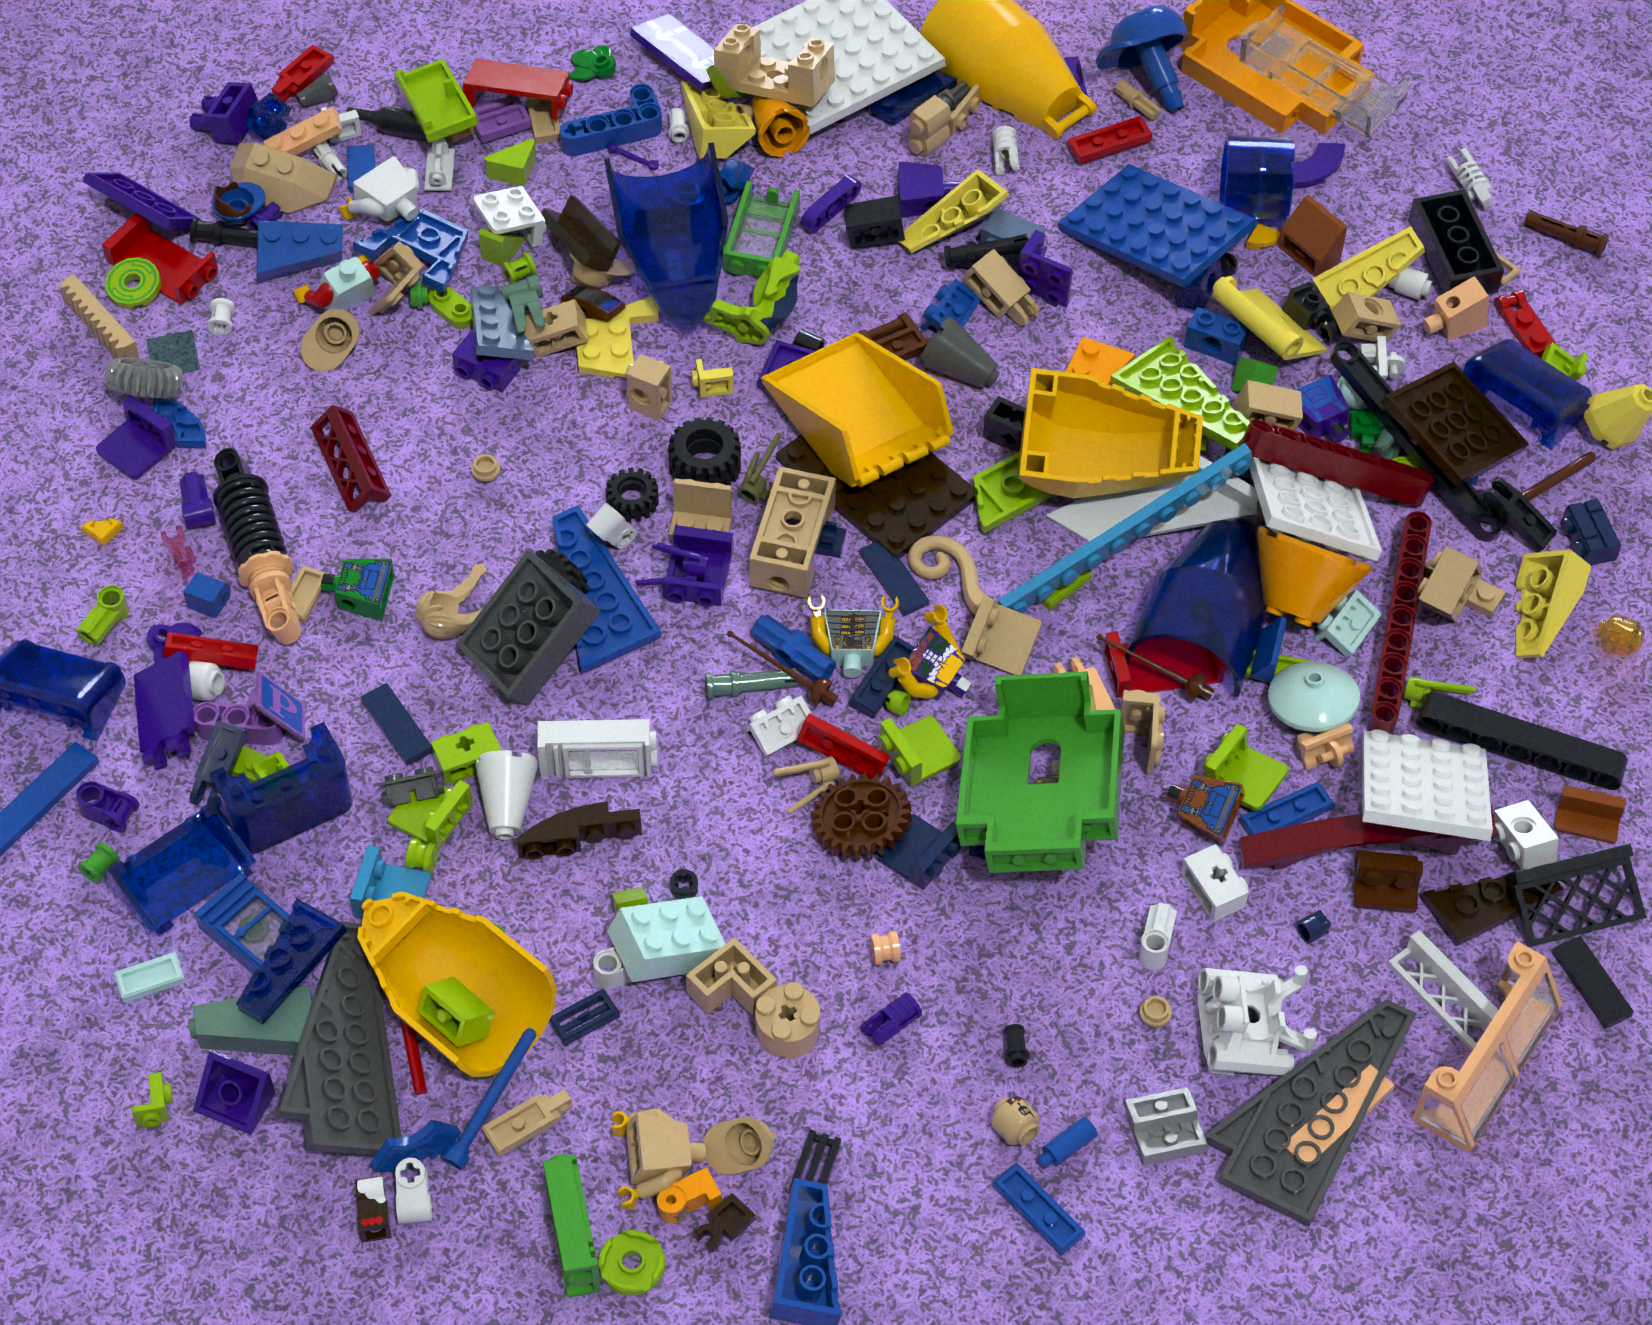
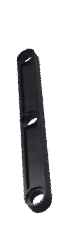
M1349 341L1338 342L1330 355V360L1335 368L1417 467L1434 477L1432 485L1475 537L1483 542L1494 540L1502 529L1500 518L1487 505L1469 481L1456 487L1419 445L1410 442L1409 435L1405 429L1380 403L1385 395L1393 392L1391 387L1353 343ZM1338 351L1347 352L1350 354L1351 359H1342L1338 355ZM1487 522L1491 524L1494 532L1485 531L1480 523Z

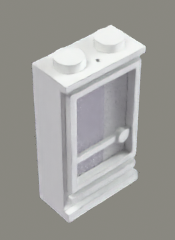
M650 719L538 721L537 749L541 780L549 779L550 775H556V778H561V775H565V778L644 777V774H647L648 778L652 777V766H658L656 731H650Z

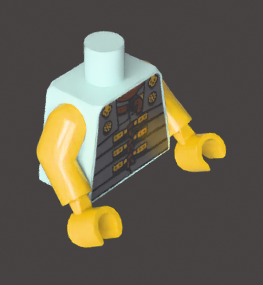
M820 594L821 605L814 607L811 604L810 595L807 598L806 604L813 613V616H810L813 642L822 653L836 662V666H843L844 676L848 678L859 677L861 675V666H873L875 657L880 656L892 641L896 620L893 617V613L899 608V599L896 596L895 606L887 608L885 606L886 595L882 597L881 605L885 610L883 616H881V611L824 610V615H822L821 609L825 605V597Z

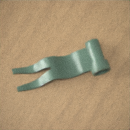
M538 274L528 276L527 280L501 286L503 297L506 302L510 301L518 333L524 332L527 329L526 311H530L537 328L546 326L538 297L543 296Z

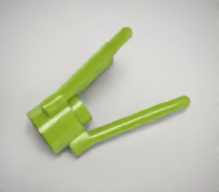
M1410 676L1405 689L1404 699L1411 700L1410 708L1420 710L1424 695L1432 692V690L1469 695L1472 692H1476V687L1428 681Z

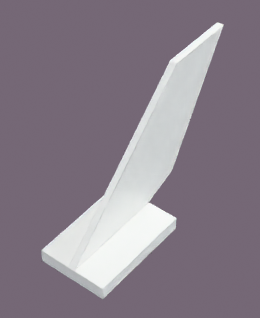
M1200 456L1198 472L1212 464V462ZM1193 475L1150 487L1100 496L1083 497L1047 514L1046 517L1089 542ZM1233 476L1219 490L1209 491L1201 497L1198 503L1191 507H1184L1170 521L1166 523L1161 522L1153 527L1146 536L1237 519H1245L1258 526L1264 519V515L1255 487Z

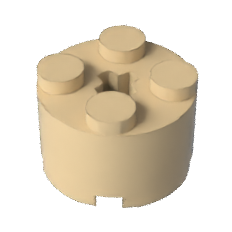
M790 982L775 986L767 990L757 1000L755 1029L756 1038L760 1046L767 1053L773 1056L774 1054L783 1056L785 1059L801 1057L815 1046L820 1033V1007L814 995L803 988L800 983Z

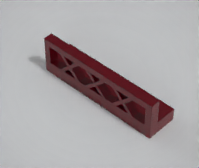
M332 404L311 426V429L348 510L353 513L357 512L370 498L383 503L386 502L392 495L353 412ZM330 422L329 436L326 437L322 429ZM336 442H339L341 445L338 458L333 454ZM346 463L350 465L348 479H345L343 476ZM355 484H359L362 492L354 499Z

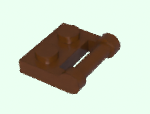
M906 312L898 315L897 319L869 331L861 330L858 332L903 360H908L922 354L928 344L924 335Z

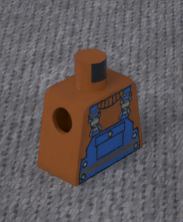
M1194 775L1188 788L1172 783L1166 800L1180 805L1177 815L1182 823L1223 846L1245 796V790L1240 783Z

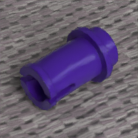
M271 202L258 214L255 213L250 217L248 226L251 230H258L259 221H276L283 217V211L276 213L281 208L277 203Z

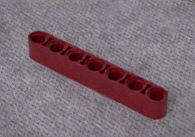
M1252 419L1240 442V445L1245 443L1252 451V457L1414 506H1421L1434 482V477L1425 470L1262 420Z

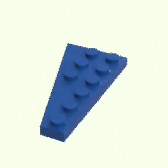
M579 505L552 516L558 551L571 560L586 576L589 592L585 595L601 610L576 643L581 674L661 638V630L600 537L586 525L589 520Z

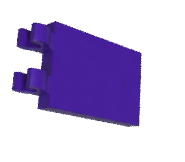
M180 650L134 674L140 752L143 753V763L148 765L154 762V769L156 771L167 766L165 747L169 753L177 750L180 759L191 753L188 735L195 732L189 658L186 653Z

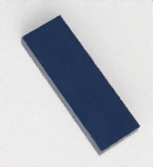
M877 541L859 549L860 556L893 603L896 604V596L899 599L900 605L898 610L903 617L929 605V599L898 556H893Z
M894 635L892 641L881 653L850 698L848 705L874 719L887 701V695L898 684L894 680L895 678L889 675V669L897 667L893 660L902 657L908 659L915 647Z
M388 683L361 696L362 704L406 766L432 753L431 744Z

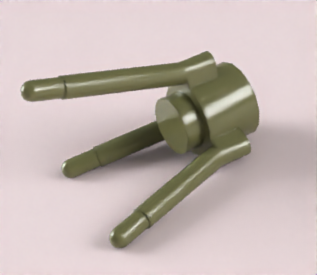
M776 433L755 472L754 469L760 453L758 451L754 453L745 477L738 487L740 497L749 503L757 504L759 500L766 502L770 496L772 486L767 489V481L760 474L781 438L780 433Z

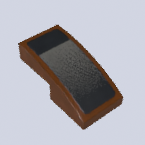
M576 286L561 296L562 303L575 299L580 308L586 309L588 318L610 319L626 308L625 303L617 297L590 287Z

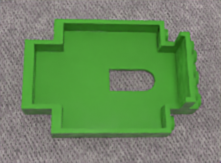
M1088 671L996 676L995 688L999 703L998 715L968 717L956 819L960 846L985 845L984 852L989 873L1084 869L1086 841L1118 840L1125 732L1121 709L1096 710L1093 687L1089 682ZM1047 743L1058 746L1061 749L1058 783L1029 784L1032 751L1039 745Z

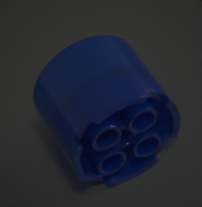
M1226 135L1222 154L1219 203L1251 216L1255 220L1287 221V216H1289L1294 184L1293 164H1291L1295 160L1294 139Z

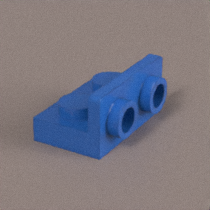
M955 278L948 286L943 284L936 292L934 297L937 301L935 304L931 303L923 312L922 317L925 320L920 328L925 331L932 325L938 331H943L944 329L940 325L948 316L953 317L964 328L981 299Z

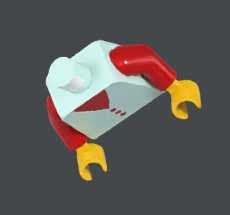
M362 254L359 257L344 260L336 267L326 271L322 275L316 291L311 290L307 283L302 285V287L293 289V292L299 304L307 302L308 304L324 308L325 311L333 308L347 310L376 295L373 281L380 277V270L367 256Z

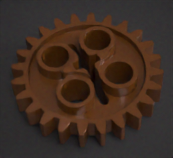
M865 772L861 779L858 780L854 774H851L849 782L839 778L840 785L838 787L829 784L830 793L820 792L821 801H814L815 810L811 811L813 820L811 823L817 842L822 841L824 850L831 848L833 856L842 851L844 860H847L851 854H855L857 861L861 859L862 854H867V857L871 860L875 851L884 856V847L887 846L894 850V840L904 841L903 832L910 831L909 822H912L910 800L907 798L906 791H901L900 784L892 785L889 777L880 782L879 774H876L872 779H868Z

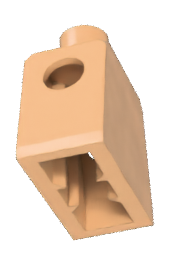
M1475 276L1435 299L1434 315L1422 321L1426 332L1431 335L1441 330L1447 340H1451L1488 327L1489 295Z

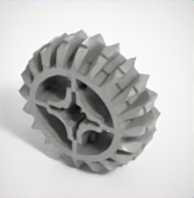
M132 357L112 359L108 361L105 370L106 387L112 391L136 397H152L157 399L173 398L180 395L184 377L182 376L183 370L175 364Z

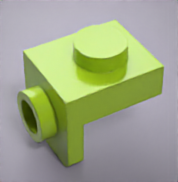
M1552 342L1545 348L1538 368L1562 385H1567L1572 380H1579L1584 375L1587 369L1585 364L1589 355L1582 352L1574 358Z
M162 1072L148 1074L151 1103L132 1107V1115L136 1126L152 1128L160 1125L161 1122L170 1121L168 1103L174 1102L171 1083L165 1084Z

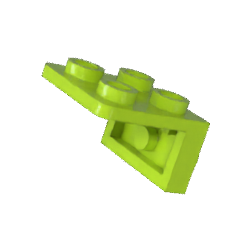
M926 716L901 729L897 727L891 717L880 722L879 745L885 753L890 755L897 772L904 777L910 787L959 764L961 761V754L933 716Z
M1236 724L1230 733H1225L1218 749L1214 754L1210 753L1207 756L1203 765L1205 777L1242 784L1245 796L1241 805L1254 811H1259L1264 807L1289 773V768L1286 764L1249 748L1248 728L1240 724Z

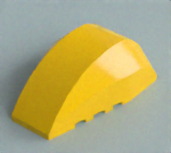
M1031 368L1019 457V479L1033 488L1050 494L1081 498L1150 487L1194 475L1199 470L1203 416L1168 403L1164 405L1152 400V397L1143 394L1139 396L1125 391L1124 387L1116 384L1108 385L1091 375Z

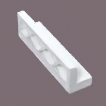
M1419 930L1410 936L1407 948L1390 959L1387 965L1473 1051L1477 1043L1467 1034V1026L1480 1027L1485 1032L1498 1009ZM1411 956L1419 965V973L1406 972L1399 963ZM1423 981L1436 982L1441 987V995L1428 994L1423 989ZM1445 1003L1458 1004L1463 1009V1018L1450 1017L1445 1011Z

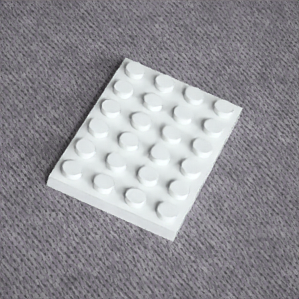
M1252 457V465H1250L1249 469L1265 522L1269 529L1276 533L1284 534L1286 532L1295 535L1304 542L1315 541L1321 543L1333 551L1343 550L1350 552L1353 556L1362 560L1367 558L1375 561L1378 560L1382 549L1360 489Z
M1379 729L1372 731L1364 730L1362 738V821L1491 841L1493 827L1486 749H1482L1475 744H1450V742L1443 739L1424 740L1411 734H1404L1402 736L1392 735Z

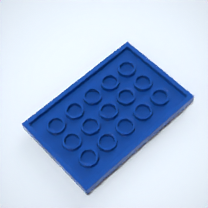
M1130 164L1058 222V228L1062 233L1183 288L1188 286L1256 227L1255 218Z

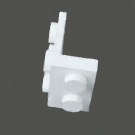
M523 186L474 196L473 204L494 234L521 230L531 247L542 245L543 233L546 232L545 219Z

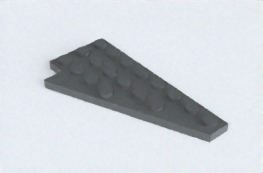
M342 921L336 929L275 1111V1118L304 1120L308 1150L375 1156L387 1138H402L380 983L357 938L358 927L362 926L359 923Z
M1386 999L1210 1130L1206 1135L1207 1143L1231 1155L1220 1175L1219 1183L1310 1226L1416 1013ZM1370 1064L1377 1069L1379 1073L1352 1126L1324 1153L1321 1154L1319 1146L1312 1141H1302L1297 1144L1294 1156L1287 1150L1291 1137L1308 1121V1132L1312 1137L1318 1140L1330 1138L1334 1132L1333 1121L1325 1115L1316 1114L1322 1108L1331 1114L1342 1113L1348 1104L1347 1096L1342 1090L1357 1086L1361 1079V1072ZM1357 1077V1080H1356L1355 1082L1350 1083L1352 1080H1354V1079ZM1337 1094L1340 1095L1344 1101V1105L1340 1109H1331L1326 1105ZM1318 1119L1325 1120L1329 1123L1331 1131L1326 1135H1318L1312 1130V1123ZM1305 1145L1312 1146L1317 1151V1158L1311 1162L1302 1160L1298 1155L1299 1148Z

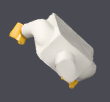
M393 156L353 182L355 200L348 198L345 201L346 205L338 207L345 220L354 218L358 213L380 217L384 221H391L401 214L407 221H411L419 213V209L415 206L419 190L417 171L414 168L401 165L397 158Z

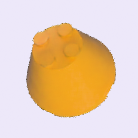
M1259 526L1257 531L1263 604L1267 605L1265 611L1281 617H1285L1286 612L1295 615V622L1309 627H1313L1315 622L1320 624L1371 572L1373 567L1357 561L1356 566H1354L1356 561L1354 559L1281 533H1276L1274 537V531Z

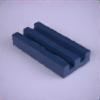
M603 988L552 1015L549 1024L553 1027L555 1034L560 1038L562 1045L565 1047L619 1018L620 1012ZM602 1000L604 1001V1004L578 1015V1018L563 1026L559 1024Z

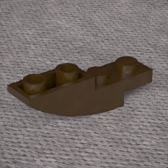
M607 801L588 804L558 813L532 826L517 837L519 858L536 860L546 855L570 856L574 852H581L580 841L600 842L605 838L619 837L621 839H630L635 835H642L640 809L609 812Z

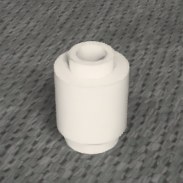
M1407 267L1389 283V287L1394 288V292L1420 301L1422 296H1428L1433 281L1429 280V274Z

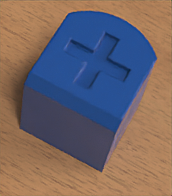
M196 572L183 591L187 608L212 618L217 617L230 599V585Z

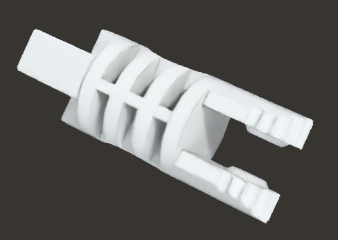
M1465 147L1460 150L1461 156L1466 163L1459 167L1452 156L1445 159L1446 163L1466 190L1470 200L1472 201L1476 198L1484 210L1493 206L1492 198L1488 192L1492 187L1467 148Z

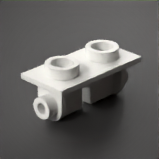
M444 138L433 141L432 148H428L425 191H452L455 149H449L448 143Z

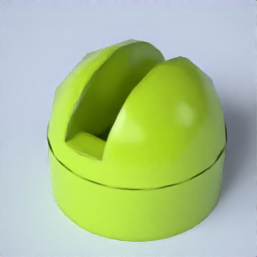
M891 691L887 695L891 700L885 702L887 709L893 714L904 716L909 708L911 696L903 691Z

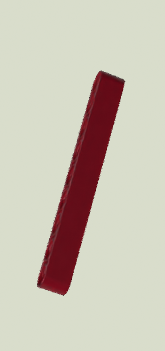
M1414 511L1407 515L1401 535L1369 714L1368 731L1379 729L1393 735L1399 717L1420 596L1417 591L1423 578L1432 526L1431 518L1421 511Z

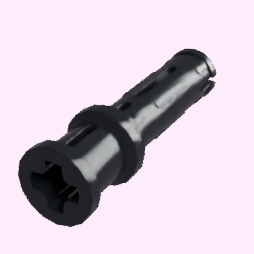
M194 217L190 228L191 242H197L198 240L210 241L218 246L222 245L223 242L258 247V230L230 227L218 220L216 223L204 222Z
M1025 233L979 244L969 241L967 245L953 248L945 246L944 256L949 271L954 270L957 266L967 264L973 266L993 249L1000 256L1019 253L1029 239Z

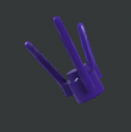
M660 542L652 544V548L684 559L682 572L687 573V576L668 578L696 582L697 578L705 579L709 556L690 553ZM663 578L637 580L636 585H660L663 582Z

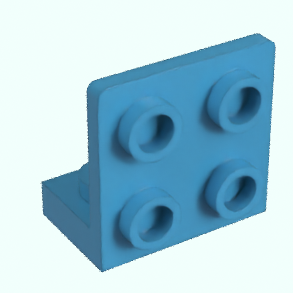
M367 845L350 896L353 916L363 919L364 911L361 906L369 898L373 901L391 898L392 893L402 891L425 898L431 880V873L386 864V861L382 860L380 847Z

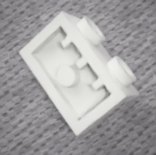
M789 695L774 703L777 709L767 714L765 709L749 717L751 723L745 726L744 729L746 733L751 731L765 757L797 740L804 720L809 713L812 714L802 695L794 700Z

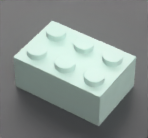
M702 896L622 907L607 930L631 982L687 974L726 944Z

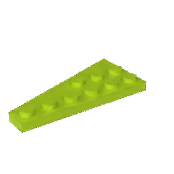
M1170 336L1111 375V385L1116 384L1124 387V390L1139 396L1143 394L1152 397V400L1164 405L1168 403L1203 416L1202 434L1231 450L1239 447L1250 423L1240 411H1235L1230 406V401L1225 395L1221 396L1217 392L1216 385L1196 364H1191L1187 359V354L1175 346L1174 340Z

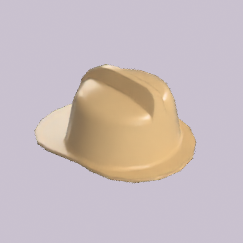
M572 251L569 252L570 257L574 260L571 280L584 287L602 289L610 284L615 275L627 276L635 271L632 265L619 259H614L608 272L585 266Z
M335 308L327 310L320 315L301 342V355L304 362L316 371H330L339 366L359 339L360 328L355 317L343 309Z
M741 1117L721 1122L711 1127L705 1135L703 1142L706 1146L705 1158L713 1169L724 1175L757 1169L765 1165L769 1159L777 1133L771 1132V1129L764 1122L753 1117Z

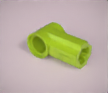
M108 585L103 587L97 595L98 602L77 627V635L85 642L93 646H99L113 626L128 616L129 606L124 592L119 586Z

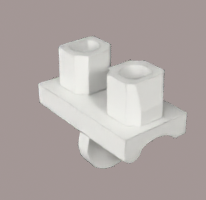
M1377 336L1375 344L1361 343V353L1370 363H1374L1372 366L1384 380L1387 379L1388 375H1390V378L1395 379L1398 377V374L1405 370L1406 365L1403 357L1397 356L1396 352H1390L1387 356L1386 336Z

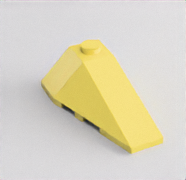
M977 169L904 230L905 240L897 242L910 253L920 250L985 219L1006 201L1009 193Z

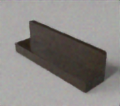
M569 196L562 213L543 208L541 214L545 219V224L585 266L605 272L609 271L621 246V241L576 196Z

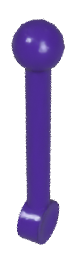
M611 143L608 146V151L611 154L618 153L648 166L652 171L659 168L657 160L648 161L618 148L615 143Z

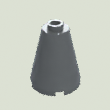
M948 316L940 325L944 330H940L937 334L934 333L920 356L919 364L982 389L986 385L991 387L1000 375V372L997 371L999 365L953 317Z

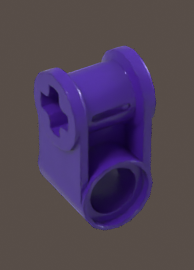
M94 781L81 784L76 791L79 810L84 818L102 824L119 833L126 830L127 820L132 812L137 811L140 806L139 802L130 794L111 789ZM90 800H96L95 802L88 803Z

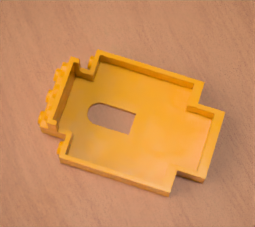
M1197 0L1186 7L1183 17H1181L1190 34L1179 45V47L1184 49L1181 56V72L1281 134L1299 119L1324 135L1352 109L1353 103L1358 104L1371 92L1375 73L1359 64L1362 59L1364 43L1292 0ZM1234 38H1243L1277 59L1263 71L1229 50L1227 43Z

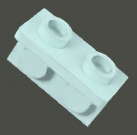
M1355 590L1348 594L1320 624L1317 623L1318 631L1313 638L1317 642L1323 638L1328 639L1344 656L1348 657L1355 652L1382 613L1358 590Z

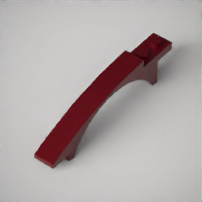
M1491 806L1493 827L1491 839H1494L1497 835V831ZM1362 814L1264 831L1240 837L1239 843L1244 869L1272 866L1273 870H1280L1322 853L1371 844H1414L1436 849L1445 855H1457L1464 841L1478 839L1363 822Z

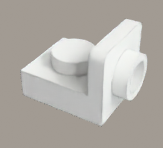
M326 107L320 108L321 112L326 110ZM356 110L339 114L343 132L329 138L330 143H335L362 135L360 120Z

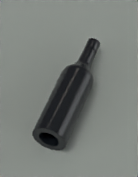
M389 106L375 111L347 107L346 112L356 110L359 120L372 123L383 133L428 141L412 111Z

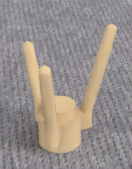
M832 756L815 762L773 770V774L777 777L809 771L813 783L821 784L817 789L788 808V814L794 813L819 796L820 792L829 790L828 785H834L833 781L840 778L838 765Z

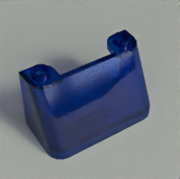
M1503 339L1475 353L1467 360L1463 370L1484 395L1492 391L1533 418L1530 427L1534 430L1538 427L1542 434V439L1539 443L1550 450L1584 418L1585 410L1590 405H1587L1588 399L1592 397L1589 388L1581 385L1511 339Z
M26 639L12 643L0 655V712L3 707L4 710L11 711L13 705L58 716L64 718L66 727L72 728L74 724L84 730L83 738L98 741L126 685L125 676L121 668L112 662L104 663L36 645Z
M212 800L201 807L200 811L192 817H188L183 823L144 849L129 856L124 863L119 861L107 869L103 878L149 935L156 932L160 936L174 926L172 923L173 919L233 880L238 874L242 872L247 877L253 872L250 867L257 861L216 802Z

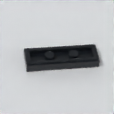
M1581 936L1553 949V956L1605 1029L1632 1017L1634 1010Z

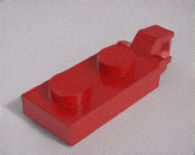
M311 45L278 74L279 78L276 81V85L271 88L273 100L283 104L291 95L296 96V93L306 88L334 64V56Z

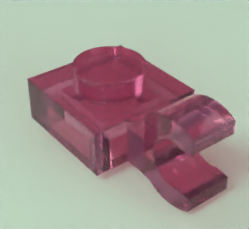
M178 525L175 526L177 536L170 538L163 531L161 532L164 546L170 550L176 566L183 579L195 575L192 564L196 562L191 547H184V531Z

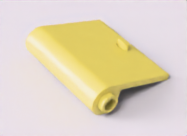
M1232 276L1221 277L1214 284L1213 298L1282 359L1290 360L1323 354L1327 351L1328 348L1307 330H1303L1259 288L1239 291L1236 288L1237 280Z

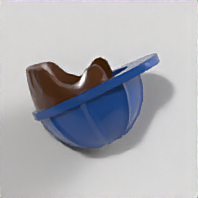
M231 182L224 187L216 186L211 200L213 213L230 225L244 224L264 206L266 196L264 190L259 185L251 182Z

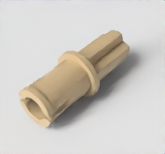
M1126 79L1120 80L1115 86L1114 93L1127 101L1131 109L1137 108L1151 120H1156L1161 114V109L1146 97V92L1143 90L1139 91Z

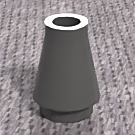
M321 75L296 94L303 108L309 105L333 100V96L338 95V91L330 75L325 77Z

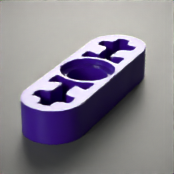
M851 175L843 177L804 212L800 221L801 227L815 234L844 209L846 204L852 202L859 195L862 183Z

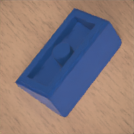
M1280 617L1261 630L1250 674L1252 678L1268 682L1273 680L1286 628V617Z

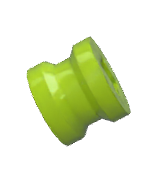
M412 838L406 853L405 867L410 869L422 868L424 872L432 873L438 859V843L430 842L424 844L420 839Z

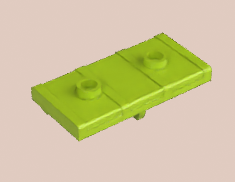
M444 58L405 73L402 69L395 72V83L402 92L406 103L412 110L428 142L439 140L479 124L476 113Z

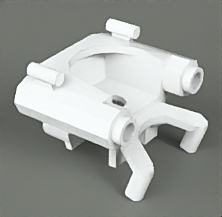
M1297 966L1294 977L1286 982L1278 979V976L1273 974L1212 968L1200 970L1198 976V1007L1204 1055L1207 1060L1209 1073L1234 1075V1072L1284 1076L1294 1068V1056L1288 1053L1287 1049H1278L1279 1041L1305 1052L1315 1048L1316 1030L1308 1028L1302 1034L1289 1029L1286 1026L1285 1014L1281 1012L1282 1001L1306 985L1308 974L1306 966ZM1248 1007L1258 1013V1022H1249Z

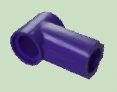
M196 471L185 473V476L179 480L184 501L182 503V510L186 528L191 529L216 524L211 498L208 497L204 474H198Z

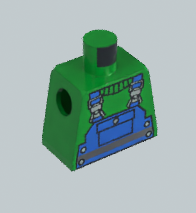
M346 559L343 561L340 575L323 574L321 590L335 592L338 609L382 621L395 577L392 559Z

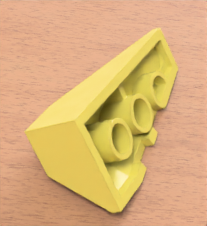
M681 81V90L694 146L700 159L715 161L720 158H728L755 135L756 128L750 116L746 113L740 114L737 112V105L733 102H725L714 87L700 91L690 82Z
M1571 549L1528 553L1523 556L1516 579V588L1521 590V600L1516 602V611L1521 612V622L1516 626V657L1518 658L1543 657L1584 593L1591 565Z

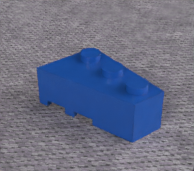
M259 221L257 284L279 276L284 277L294 272L305 269L310 270L342 261L343 224Z

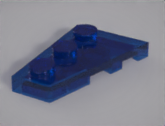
M937 70L876 101L871 107V116L894 126L910 116L911 112L934 95L939 97V93L945 89H953L957 85V78Z

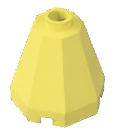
M1638 384L1597 393L1590 397L1587 405H1590L1585 410L1584 418L1593 438L1598 441L1604 439L1609 443L1606 446L1612 450L1635 442L1652 415V389L1645 384Z

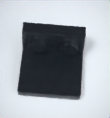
M898 196L845 205L846 228L851 249L905 240Z

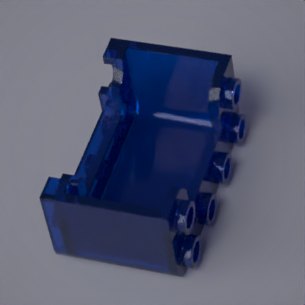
M324 722L310 728L311 742L302 746L306 759L251 784L244 772L238 774L239 777L227 774L225 769L221 767L209 773L219 813L237 847L246 854L262 852L343 815L352 807L353 798L345 759Z

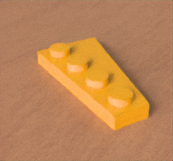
M1082 337L1065 372L1091 375L1099 378L1100 382L1110 385L1111 375L1135 359V354Z

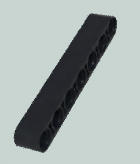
M1429 692L1424 695L1416 719V724L1424 731L1463 744H1475L1482 749H1486L1488 752L1608 790H1617L1621 787L1628 762L1626 755L1620 751L1437 692Z

